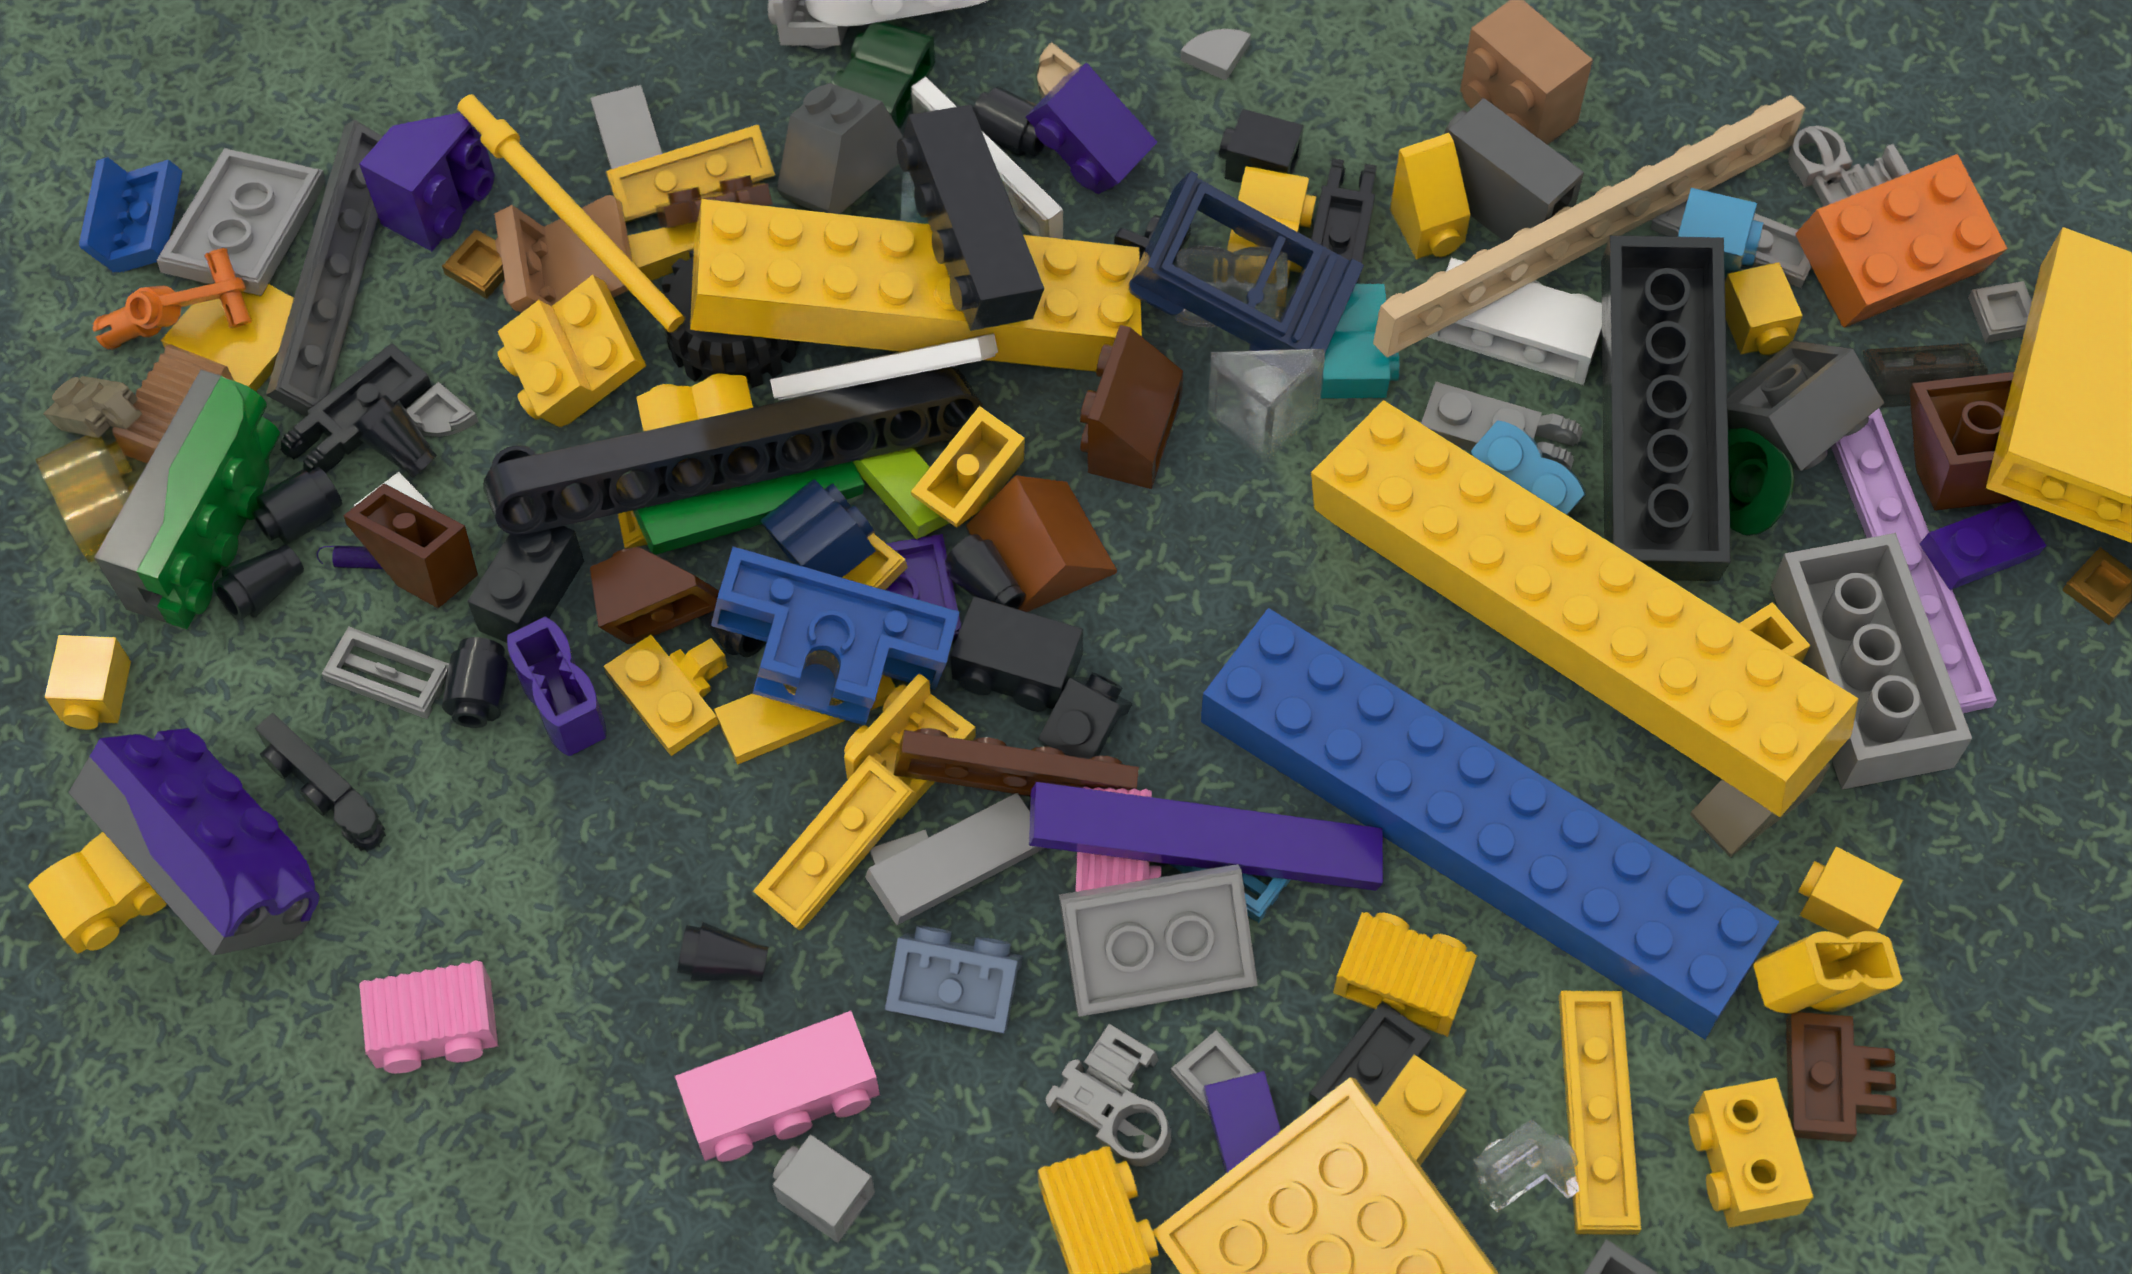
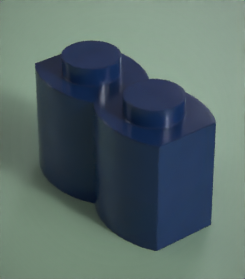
M815 479L811 480L760 520L778 547L793 564L841 578L876 551L868 540V537L875 533L873 527L855 505L851 507L833 483L824 489Z

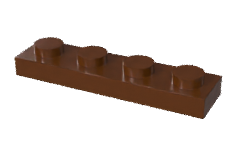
M922 728L916 731L904 730L896 753L894 775L1031 796V790L1036 782L1079 788L1089 787L1091 789L1097 787L1102 789L1113 788L1115 790L1120 788L1126 790L1137 789L1139 767L1124 765L1119 759L1110 756H1094L1085 759L1066 756L1061 750L1053 747H1036L1028 750L1009 747L1003 741L995 738L982 737L971 741L948 737L941 730Z

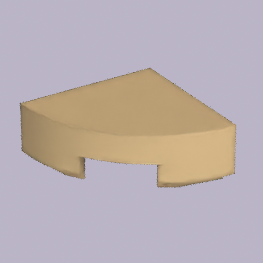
M1052 42L1043 51L1037 71V84L1039 82V93L1042 99L1064 76L1082 66Z

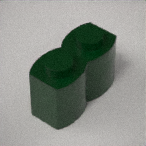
M883 21L872 23L865 33L860 32L855 38L851 51V61L844 71H837L832 84L882 101L900 130L912 108V86L923 78H928L935 64L934 38Z

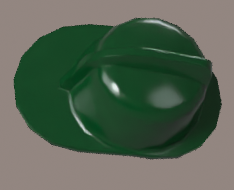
M1746 428L1729 429L1730 528L1745 536L1758 535L1771 528L1778 521L1790 502L1794 485L1792 464L1782 451L1760 434Z

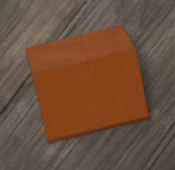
M1015 475L966 525L970 535L978 534L983 540H992L1020 585L1021 590L1026 594L1024 603L1018 609L1021 611L1029 612L1117 573L1116 567L1066 481Z

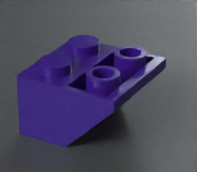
M460 112L391 126L359 163L381 225L430 251H433L443 238L449 239L455 235L461 225L463 214L475 200H483L491 191L494 183L495 174L488 150L480 141L481 134Z

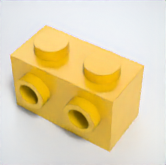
M1777 1078L1704 1091L1693 1109L1694 1114L1689 1115V1130L1696 1150H1706L1712 1173L1706 1176L1709 1200L1715 1211H1724L1728 1228L1802 1214L1814 1197Z

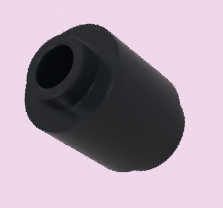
M999 86L992 89L990 93L983 92L978 97L973 107L981 130L995 144L1020 156L1024 155L1025 152L1032 156H1037L1043 150L1045 145L1038 139L1034 126L1025 118L1037 104Z
M320 467L315 468L309 473L302 469L257 496L256 501L259 509L253 512V517L261 531L270 541L279 537L284 544L288 545L333 518V510L342 506L343 503L332 481Z
M465 638L459 642L458 650L451 654L442 708L447 714L452 716V720L456 724L469 728H481L487 725V721H494L500 717L509 662L504 657L505 648L500 643L487 638Z

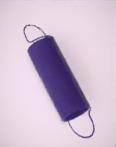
M323 546L317 551L318 558L320 549L334 547L332 555L334 567L383 569L366 547Z

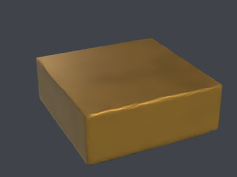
M477 229L469 235L442 265L445 275L486 299L505 279L502 259L496 249L495 240Z
M2100 547L2066 583L2063 591L2110 625L2132 601V570Z

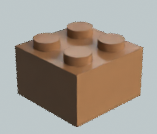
M1509 0L1471 28L1460 92L1471 109L1485 98L1548 145L1578 122L1593 59L1524 0Z

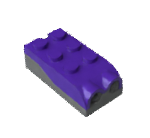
M189 728L158 731L154 739L140 734L99 739L68 793L213 956L295 939L304 931L318 905L320 896L315 890V883L307 861L296 845L278 827L277 820L257 804L242 787L239 778L227 771L206 748V743L200 736L193 733Z

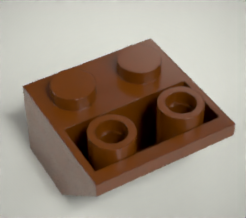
M1120 325L1113 346L1104 344L1096 370V376L1101 377L1097 392L1088 390L1082 405L1080 423L1086 425L1081 439L1080 451L1088 453V473L1152 489L1182 399L1183 370L1131 327Z

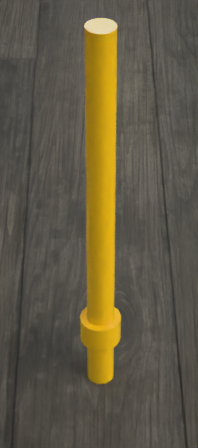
M473 94L465 96L459 102L457 109L481 134V143L495 158H504L668 332H674L684 323L685 316L519 143L520 135L504 119L497 120Z

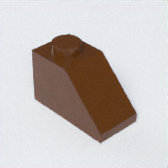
M385 483L343 515L346 525L396 585L436 608L441 607L478 576L465 525Z
M639 546L619 550L611 558L590 567L598 627L626 644L639 643L649 635H658L715 610L719 594L717 589L697 576Z

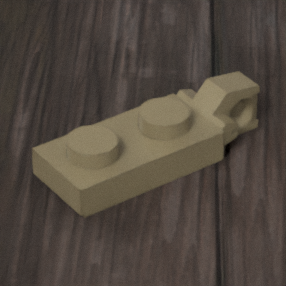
M86 376L81 378L74 377L62 384L52 396L54 403L43 413L53 425L62 431L99 438L110 426L127 429L142 415V412L133 406L138 398L124 383Z

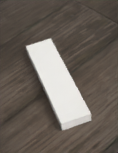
M927 77L912 86L913 114L957 107ZM982 131L1017 220L1033 236L1062 239L1063 209Z
M993 333L793 373L770 379L774 398L783 400L981 361L994 357L995 353H998Z

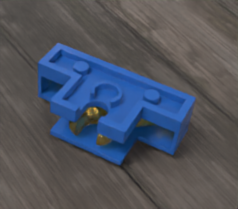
M733 547L718 594L711 626L767 642L752 694L866 725L870 708L872 709L882 675L910 683L918 674H922L930 681V689H936L947 663L960 612Z

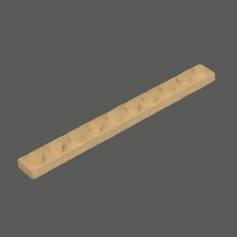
M1792 95L1770 106L1763 105L1751 116L1733 125L1722 126L1712 136L1692 146H1683L1673 156L1653 166L1647 165L1642 167L1634 176L1614 186L1603 187L1593 197L1573 207L1562 208L1552 218L1532 228L1521 229L1511 239L1490 250H1480L1468 261L1447 272L1440 271L1434 274L1427 282L1404 294L1397 293L1391 296L1380 306L1373 344L1386 357H1389L1608 242L1610 236H1621L1686 202L1691 188L1707 191L1780 153L1792 145L1805 107Z

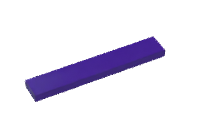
M1036 782L1031 790L1029 846L1204 869L1238 864L1243 874L1374 891L1383 884L1382 828Z

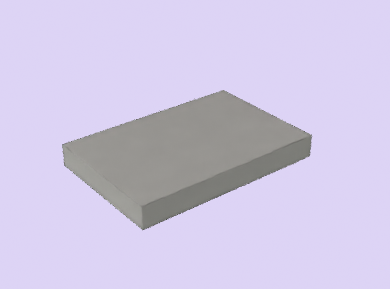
M224 148L159 255L157 262L160 272L214 284L204 255L216 249L227 248L236 278L243 279L246 288L243 292L262 296L325 182L323 170Z
M1238 864L1059 895L1074 999L1079 1017L1258 986L1242 871Z

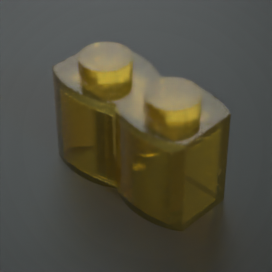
M86 435L35 459L74 541L88 563L95 560L94 557L136 485L135 483L128 486L123 476L133 470L118 441L107 445L102 435L99 438Z

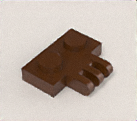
M744 175L719 181L721 188L719 192L701 195L699 186L667 193L669 203L656 205L660 227L671 228L697 222L702 199L761 206L773 205L768 183L752 184L751 175Z
M1806 1012L1789 1014L1786 1019L1788 1117L1795 1138L1852 1142L1857 1135L1856 1113L1891 1115L1897 1112V1099L1895 1097L1872 1094V1091H1892L1896 1089V1075L1894 1073L1871 1070V1067L1888 1068L1894 1066V1050L1854 1046L1853 1016Z

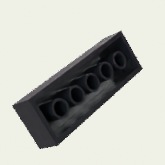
M1610 236L1601 260L1604 539L1669 580L1719 581L1731 562L1724 238Z

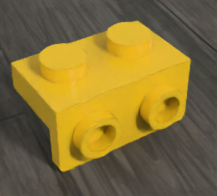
M918 674L908 686L901 684L890 693L883 705V713L870 727L863 725L850 737L844 749L847 779L852 776L869 755L894 774L896 753L904 730L916 731L922 728H932L945 732L948 737L973 741L976 737V727L933 696L930 692V681L922 674ZM896 776L917 794L915 799L898 817L900 820L935 783L934 781Z

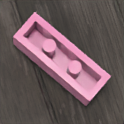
M851 1011L675 1076L705 1161L716 1156L718 1161L721 1162L738 1159L753 1149L752 1143L775 1134L781 1140L799 1136L812 1127V1120L835 1112L837 1117L855 1115L865 1110L871 1104V1098L880 1095L876 1074Z

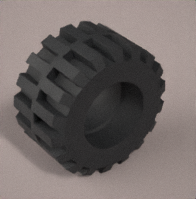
M694 249L689 251L690 259L688 261L679 258L672 265L674 275H665L661 284L665 297L685 316L684 323L674 332L670 333L664 328L668 348L671 350L673 361L678 368L684 366L686 376L695 382L701 375H703L704 380L711 375L719 373L746 376V379L750 380L752 388L763 384L762 374L768 372L772 378H775L782 373L781 359L791 363L796 356L795 345H800L801 341L690 330Z

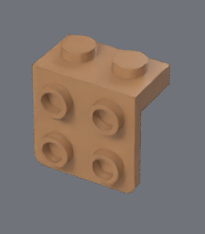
M607 195L583 207L582 209L632 261L622 203L614 196ZM513 205L494 213L498 234L495 244L498 254L502 259L505 277L503 293L508 304L515 311L522 313L538 300L552 306L591 275H595L606 282L613 298L628 291L623 283L562 219L543 227Z

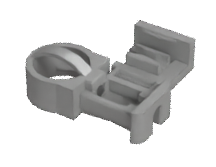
M1811 126L1799 131L1793 140L1788 156L1790 168L1798 175L1804 187L1813 186L1824 206L1910 173L1894 144L1886 146L1882 157L1875 159L1874 166H1870L1868 163L1862 169L1857 164L1853 165L1852 169L1849 170L1853 161L1846 151L1843 139L1833 130L1822 126ZM1816 143L1823 164L1812 163L1805 159L1800 153L1799 147L1804 144ZM1831 179L1832 183L1827 184V181Z
M1108 1024L1084 1061L1085 1065L1089 1066L1087 1072L1083 1074L1085 1069L1081 1061H1070L1062 1072L1064 1081L1060 1088L1053 1086L1047 1094V1106L1053 1114L1060 1106L1098 1129L1099 1132L1096 1137L1099 1143L1103 1146H1110L1111 1151L1122 1161H1127L1128 1164L1135 1167L1149 1166L1158 1162L1167 1153L1171 1143V1128L1163 1111L1154 1102L1140 1098L1132 1093L1135 1087L1134 1083L1131 1082L1132 1076L1136 1070H1139L1140 1064L1146 1068L1149 1065L1155 1067L1159 1060L1155 1051ZM1110 1108L1108 1115L1104 1116L1106 1110ZM1146 1112L1154 1115L1161 1125L1159 1139L1156 1140L1128 1122L1126 1118L1135 1113ZM1119 1130L1126 1136L1144 1135L1142 1146L1148 1150L1134 1153L1124 1149L1118 1142L1117 1131Z

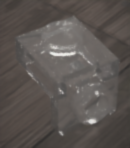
M1533 1119L1526 1122L1504 1139L1493 1141L1484 1149L1481 1155L1473 1160L1481 1195L1497 1213L1545 1178L1568 1199L1579 1192L1574 1168L1578 1165V1160L1573 1149L1562 1136L1557 1133L1550 1136Z

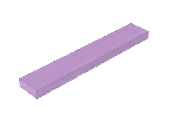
M1878 408L1868 416L1869 421L1865 427L1852 435L1842 437L1831 446L1866 537L1871 538L1892 533L1897 535L1962 712L1966 713L1993 707L1997 699L1953 590H1949L1919 545L1929 531Z

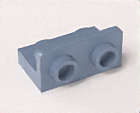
M921 925L916 926L915 934L906 933L898 938L885 1010L994 1032L1005 1033L1007 1031L1017 973L1023 961V955L1010 953L1011 943L986 937H975L974 946L951 942V931Z

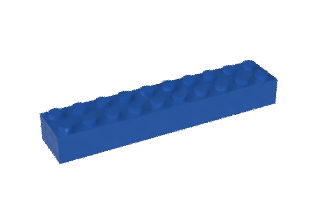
M1270 608L1265 611L1203 693L1201 722L1365 826L1382 828V836L1704 1040H1706L1753 967V963L1766 947L1779 923L1778 920Z

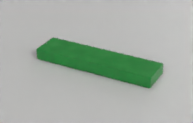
M851 461L632 511L651 553L657 555L761 525L760 520L813 479L824 489L833 483L846 500L863 494L864 482L855 464Z

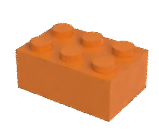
M1958 154L1821 207L1795 233L1844 328L1984 271L2008 249Z

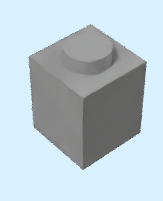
M811 1134L800 1149L795 1146L788 1149L773 1172V1178L776 1179L773 1183V1188L777 1201L837 1243H839L875 1193L871 1175Z

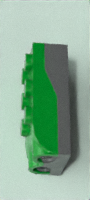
M200 370L94 557L126 610L187 630L195 614H202L208 608L212 599V583L222 566L227 567L234 560L238 550V535L246 520H253V512L259 509L256 497L263 493L270 472L269 456L280 437L278 428L271 421L262 417L267 408L266 401L260 394L248 386L226 379L221 375Z

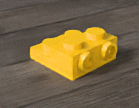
M591 275L552 306L540 300L536 301L497 331L504 344V347L497 352L499 360L509 373L520 378L524 387L518 393V400L521 406L532 418L536 420L541 418L558 427H563L573 422L647 366L606 282L595 275Z

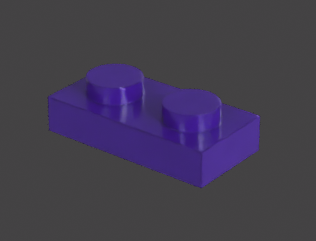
M2016 500L1931 531L1919 543L1949 590L2039 555L2047 546Z

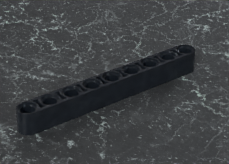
M946 367L505 461L495 465L488 471L484 478L483 489L498 527L512 535H525L950 440L957 435L979 406L983 408V404L965 376L956 368Z

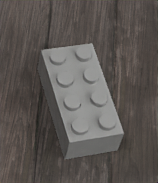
M1896 533L1785 553L1771 588L1779 610L1810 644L1802 663L1859 698L1852 735L1831 759L1841 789L1954 768L1972 740V736Z

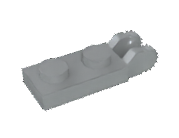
M1436 381L1421 424L1454 445L1470 451L1497 420L1521 428L1533 439L1536 435L1572 446L1580 442L1583 433V427H1580V424L1576 423L1575 420H1570V418L1566 419L1564 416L1554 413L1541 416L1542 412ZM1547 442L1537 443L1544 458L1557 461L1571 470L1574 456L1571 455V452L1561 448V446L1556 447L1554 444Z

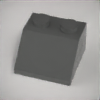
M832 83L819 86L810 91L805 96L803 105L793 112L789 118L777 187L780 195L815 212L841 214L899 164L897 141L903 135L883 102Z
M1792 341L1727 393L1728 426L1731 429L1746 428L1760 434L1786 455L1792 464L1793 470L1802 471L1822 462L1827 456V450L1842 437L1852 435L1865 427L1869 421L1868 416L1881 407L1884 401L1853 349Z

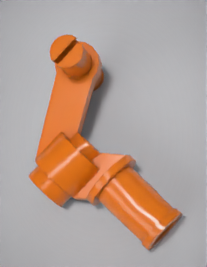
M227 248L216 249L204 255L214 284L175 292L167 286L139 288L129 295L125 307L95 319L93 322V332L100 331L109 326L112 328L110 331L96 336L97 341L106 349L113 350L136 337H152L159 333L161 327L172 326L178 321L181 307L215 299L221 300L229 328H237L251 323L252 319L249 316L241 293L246 288L243 279L236 278Z

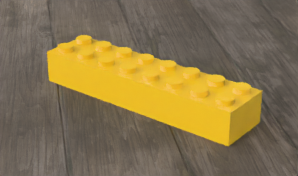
M702 199L694 236L690 330L900 352L994 333L998 353H995L994 357L984 360L1096 372L1103 345L1109 344L1113 346L1120 325L1131 327L1142 336L1141 299L1133 296L1129 291V282L1140 262L1139 247L1023 235L1044 286V291L1033 319L970 331L963 311H957L953 305L950 295V277L945 264H939L934 256L932 230L929 224Z

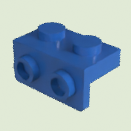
M109 157L97 160L79 240L80 248L112 272H125L157 262L159 255L170 239L183 171L169 159L130 172L125 171Z

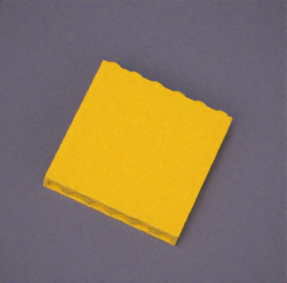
M2062 227L2040 267L1986 488L2132 543V252Z

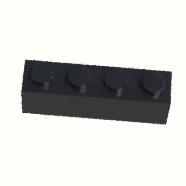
M972 105L910 114L903 137L897 141V157L901 169L904 172L910 173L914 183V200L918 214L922 218L927 217L932 230L934 256L939 264H945L949 274L950 295L955 309L963 311L970 331L1033 319L1043 294L1044 286Z

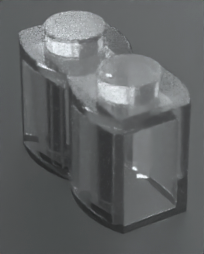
M1193 246L1177 252V267L1247 304L1246 294L1251 288H1254L1272 248L1248 247L1232 253L1226 249L1214 246ZM1280 251L1262 291L1264 294L1263 301L1255 306L1256 310L1279 322L1286 306L1288 288L1287 253ZM1186 309L1175 316L1176 321L1188 326H1216Z

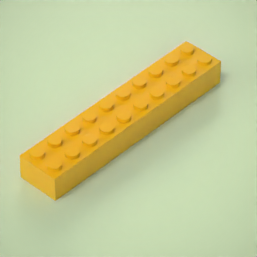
M1384 400L1311 472L1314 509L1337 527L1778 817H1781L1852 735L1859 698Z

